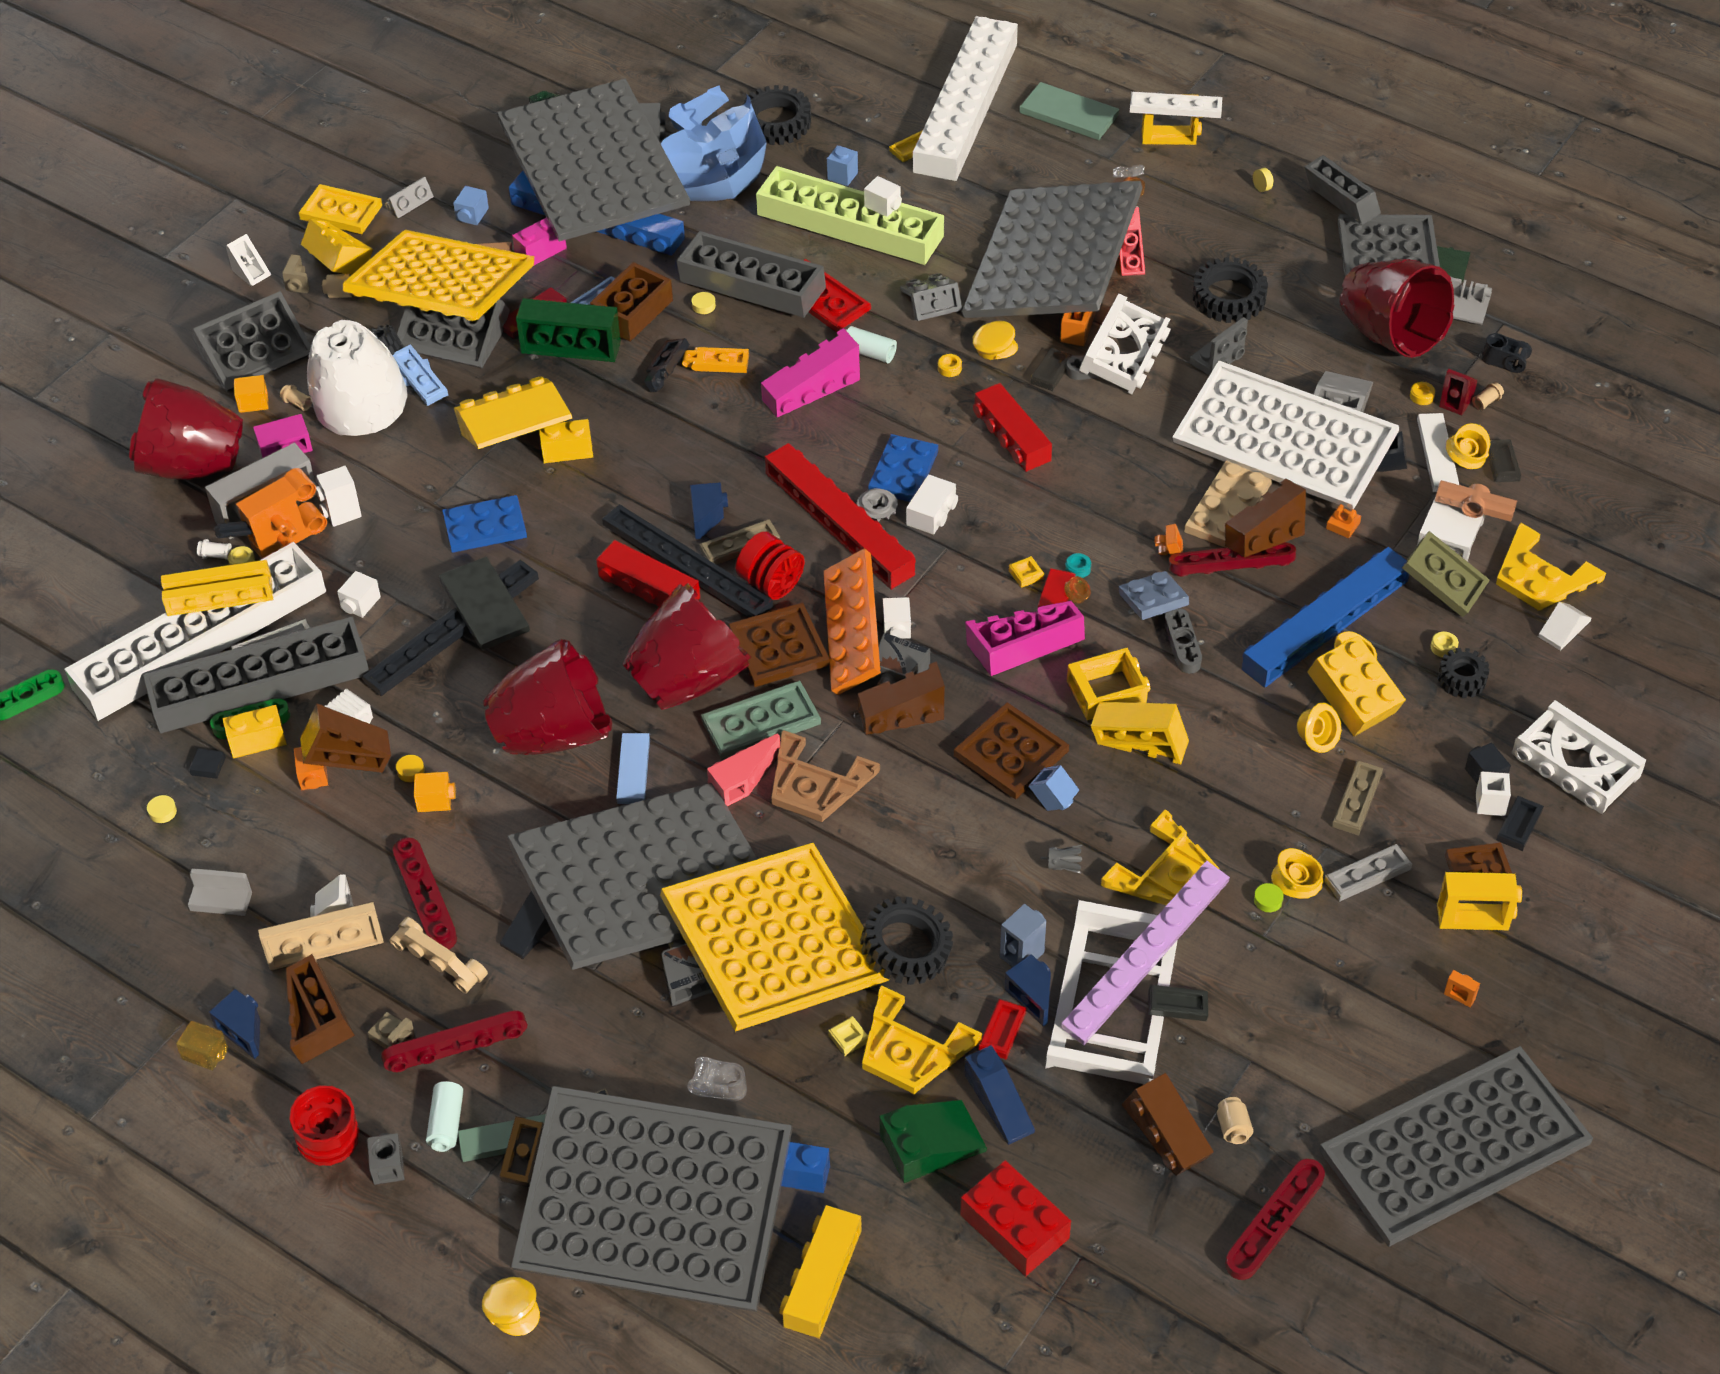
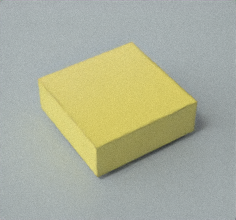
M853 1016L828 1030L829 1037L844 1056L867 1044L868 1035Z

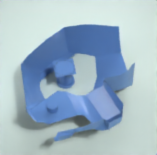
M720 86L708 89L703 95L685 104L679 103L670 109L669 118L674 128L679 130V132L664 139L661 146L684 186L690 201H719L735 198L758 178L764 162L767 142L748 95L744 105L732 107L711 119L707 126H702V121L729 101L726 94L721 91Z

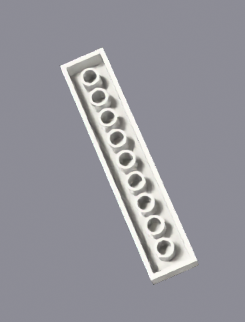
M975 17L913 150V173L957 181L1017 46L1018 24L989 19L987 17Z
M292 542L262 559L268 561L272 576L274 600L167 616V613H164L65 668L71 688L99 721L148 693L143 674L218 654L324 594L326 589L322 573L304 552Z

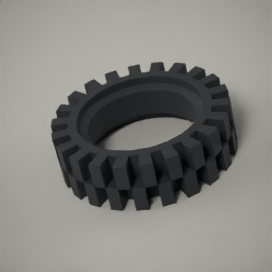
M774 85V90H770V87L766 86L764 87V92L759 88L756 90V94L753 92L749 94L756 117L761 111L775 107L787 108L796 113V116L791 120L780 123L766 122L757 117L766 141L769 140L770 145H774L775 141H779V145H784V140L792 143L793 137L799 140L801 139V134L804 136L807 134V130L811 127V104L808 97H804L803 92L797 93L795 88L789 91L788 86H783V89L780 90L779 85ZM747 97L744 99V103L742 105L746 103Z
M1224 257L1222 263L1219 258L1214 259V264L1208 261L1205 267L1201 266L1199 272L1195 274L1193 286L1194 305L1196 308L1200 307L1199 311L1202 314L1207 312V317L1210 319L1216 315V321L1221 322L1222 317L1226 318V323H1231L1232 318H1235L1236 322L1242 319V317L1250 320L1251 315L1256 317L1259 311L1264 309L1268 289L1266 275L1263 276L1264 272L1262 269L1257 270V265L1252 264L1249 267V261L1244 260L1242 264L1239 263V258L1235 257L1234 262H1229V257ZM1232 280L1248 286L1251 294L1243 299L1228 300L1212 294L1209 287L1218 281Z
M894 897L892 903L889 899L883 900L882 906L878 903L874 910H871L861 934L860 945H863L861 949L862 954H868L866 958L867 963L870 965L876 962L873 968L874 971L879 973L882 969L886 970L883 977L888 980L891 974L897 975L895 982L900 984L903 977H907V985H913L916 977L919 984L926 982L927 977L929 980H932L937 973L940 974L953 946V941H951L953 933L948 931L950 928L949 922H942L944 915L941 912L935 916L933 915L935 907L931 904L927 909L922 908L924 901L918 899L916 905H913L912 897H906L904 903H902L900 897ZM893 923L911 924L921 929L928 936L932 950L920 958L902 957L887 947L882 938V930Z

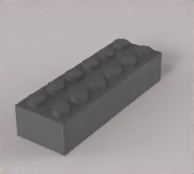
M702 231L698 232L677 260L681 282L803 318L826 288L824 268L821 265Z

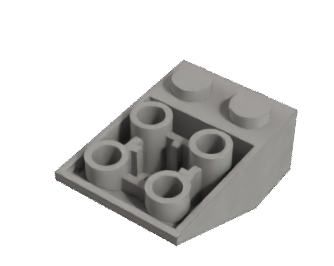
M1325 371L1316 386L1314 395L1364 412L1373 382Z

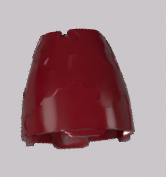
M1411 259L1368 262L1355 266L1343 280V294H1340L1339 300L1343 313L1368 339L1392 352L1411 358L1421 356L1444 339L1452 324L1455 306L1454 288L1451 277L1441 267Z
M156 378L154 381H148L142 395L145 404L138 432L133 433L130 443L129 458L134 461L135 472L166 479H191L232 471L238 456V442L242 437L243 419L232 410L225 408L212 398L188 386L185 387Z
M688 583L684 587L679 584L649 617L635 637V642L631 645L623 662L624 668L628 672L631 670L633 678L651 699L657 700L656 704L661 710L686 703L716 689L749 665L748 660L751 658L742 647H739L740 641L723 621L716 620L700 600L695 599L698 596L697 592Z
M565 639L555 641L521 665H517L500 683H497L483 700L484 707L489 706L485 710V718L490 731L498 743L504 742L506 744L502 749L510 754L537 755L570 750L608 737L609 731L612 729V719L606 714L596 687L598 676L589 659L585 655H579L570 641Z

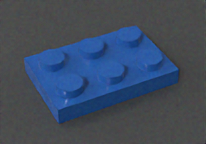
M891 434L869 483V490L884 489L894 494L896 499L911 502L930 473L938 454L939 445Z
M517 495L442 510L452 553L527 538Z

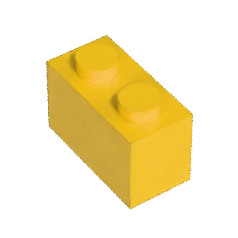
M588 419L560 422L539 429L544 463L593 458Z
M276 705L222 718L233 759L287 745Z

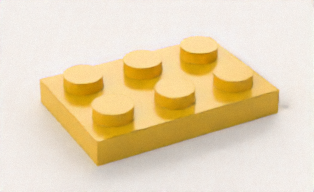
M319 184L300 210L299 216L300 220L308 222L310 219L326 220L339 229L363 234L382 207L381 198Z

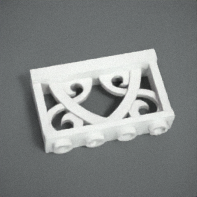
M1118 294L1089 347L1079 371L1087 375L1091 372L1129 390L1128 393L1132 395L1136 387L1141 389L1147 376L1143 373L1144 371L1149 373L1155 361L1151 357L1157 358L1163 345L1159 342L1160 340L1165 342L1171 330L1167 327L1170 319L1167 317L1165 319L1142 309L1126 301L1127 297ZM1116 326L1121 327L1122 331L1117 330ZM1151 328L1155 330V334L1150 335L1146 331H1149ZM1131 334L1137 343L1139 351L1120 354L1117 343L1110 337L1124 338ZM1147 342H1153L1150 349ZM1105 347H1110L1112 350L1107 351ZM1143 360L1141 366H1139V364H1138L1137 362H1140V361ZM1118 365H1122L1123 371L1118 369ZM1127 368H1131L1134 374H1127Z
M1554 701L1541 717L1515 739L1512 754L1519 761L1526 763L1543 777L1550 779L1562 787L1564 791L1571 793L1589 808L1596 810L1600 814H1603L1606 808L1621 793L1641 777L1646 759L1557 701ZM1547 726L1553 729L1552 735L1542 731ZM1542 739L1548 742H1540L1538 745H1535L1531 741ZM1561 747L1570 750L1584 749L1590 753L1589 760L1592 767L1567 766ZM1617 773L1623 775L1617 782L1612 777V775ZM1601 778H1604L1608 782V791H1604L1603 789H1601Z

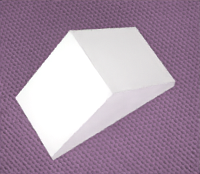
M247 234L226 245L232 271L248 285L253 286L271 275Z
M1559 602L1539 633V638L1561 651L1591 621V617L1570 604Z

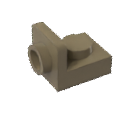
M291 254L283 271L286 291L308 293L310 288L307 274L305 273V266H302L300 255Z
M386 1012L368 1031L369 1039L386 1049L392 1045L413 1040L415 1033L410 1019L406 1017L401 1021Z

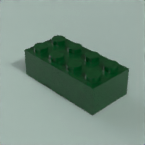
M522 299L516 317L521 353L605 362L616 361L621 344L617 307Z

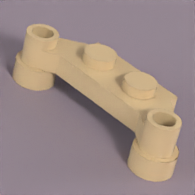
M406 917L398 925V931L389 939L390 943L397 950L403 951L407 947L417 958L423 956L429 960L431 966L437 971H446L456 979L453 982L454 985L465 994L468 993L476 982L480 983L488 974L484 966L474 959H470L464 965L456 957L455 953L425 935L421 926L410 917Z

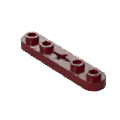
M1284 542L1247 557H1243L1229 548L1176 553L1169 557V570L1176 576L1183 577L1195 573L1211 574L1214 571L1243 568L1259 569L1271 565L1287 566L1296 559V547L1291 543Z
M402 838L394 844L393 854L425 935L449 950L457 942L456 930L424 852L416 839ZM420 885H423L429 894L430 902H426L425 897L421 894Z
M509 1011L392 1045L382 1052L381 1059L386 1070L399 1073L413 1066L430 1064L437 1059L478 1047H488L495 1042L505 1039L518 1038L527 1029L528 1024L523 1012Z
M1314 1159L1300 1160L1228 1252L1225 1262V1268L1231 1277L1237 1280L1251 1278L1322 1186L1325 1177V1170L1318 1161ZM1281 1209H1284L1281 1215V1220H1277L1275 1223L1272 1224L1271 1228L1268 1229L1267 1227L1269 1225L1271 1216H1276V1214H1278Z

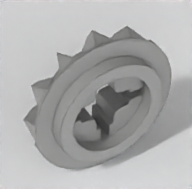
M871 489L860 495L857 505L863 507L867 515L872 519H877L879 522L881 518L889 520L890 515L896 514L897 499L894 494L887 490ZM882 502V507H877V509H873V506H877Z

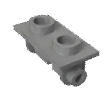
M422 177L389 197L385 203L386 208L389 211L393 210L396 217L400 218L433 198L434 196L426 177Z

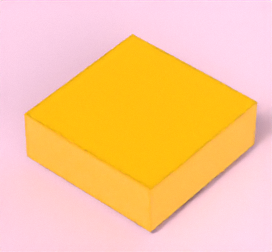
M1032 556L1009 565L1010 574L1021 588L1044 579V572Z

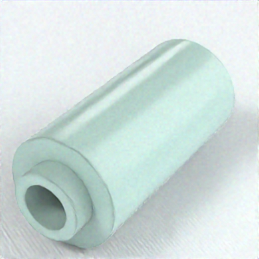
M850 326L848 330L845 329L859 344V354L885 363L892 361L897 347L896 340Z
M439 1082L433 1088L426 1143L435 1151H448L457 1142L463 1098V1088L457 1083Z

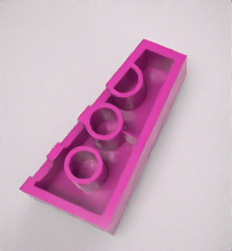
M844 328L837 332L836 338L830 342L826 339L819 344V349L809 356L807 353L803 354L791 368L785 366L761 382L762 401L776 417H780L859 381V344Z
M1072 601L1038 607L1036 612L1031 613L1024 612V610L1016 611L1014 616L999 619L998 615L987 617L988 621L976 623L975 620L965 622L967 645L991 676L1085 639L1084 616Z

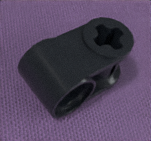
M1492 333L1486 338L1481 358L1488 365L1497 366L1513 373H1521L1526 368V359L1531 356L1532 348L1524 341L1515 340L1499 333Z

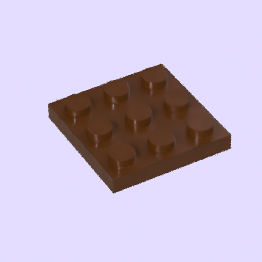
M803 603L729 623V629L740 641L739 647H742L751 656L746 669L754 687L830 665L828 654Z
M1007 702L954 749V757L1016 800L1029 788V785L1043 768L1052 767L1069 752V744Z

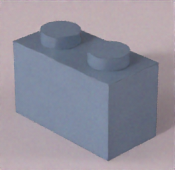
M1024 904L1001 925L1000 958L1012 967L1031 954L1038 959L1044 953L1046 919L1039 911L1032 910Z

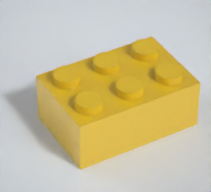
M1359 635L1318 657L1307 671L1353 736L1395 714L1406 700Z

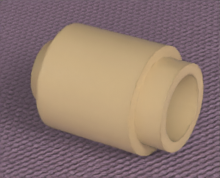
M351 274L327 275L326 279L322 282L323 293L328 294L329 298L352 297V293L343 292V282Z
M1237 1097L1225 1098L1219 1102L1217 1117L1224 1139L1233 1144L1246 1142L1253 1134V1127L1246 1105Z

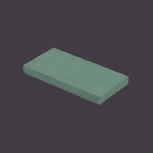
M1040 82L1020 106V113L1100 140L1118 117L1119 109Z
M799 680L701 714V721L721 759L735 755L738 751L747 749L759 743L762 739L769 738L777 733L781 738L783 730L797 733L820 725L821 717Z

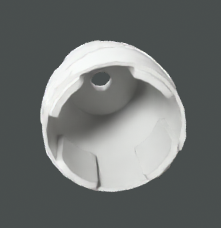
M339 320L333 323V326L324 327L319 330L315 335L309 352L307 383L313 408L320 423L338 435L351 436L376 433L390 426L403 412L407 399V387L399 366L388 348L367 328L350 320Z

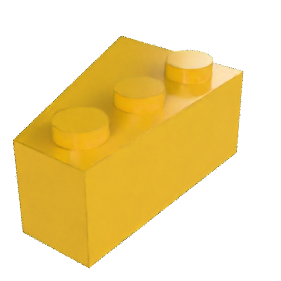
M310 219L301 245L310 254L314 255L332 272L354 274L370 260L373 252L371 247L326 220Z
M1099 702L1091 724L1095 739L1099 745L1131 752L1132 748L1148 752V757L1156 758L1158 754L1174 758L1173 763L1180 765L1189 742L1176 704Z

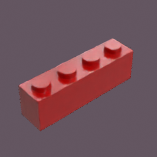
M1001 383L975 393V404L973 405L975 415L984 421L989 432L994 433L999 439L1001 446L1010 452L1016 464H1020L1027 472L1051 461L1052 443Z
M616 540L596 559L599 577L606 582H611L621 587L628 593L631 592L643 598L648 603H653L660 607L679 584L684 587L687 583L697 592L698 596L695 599H700L698 580Z

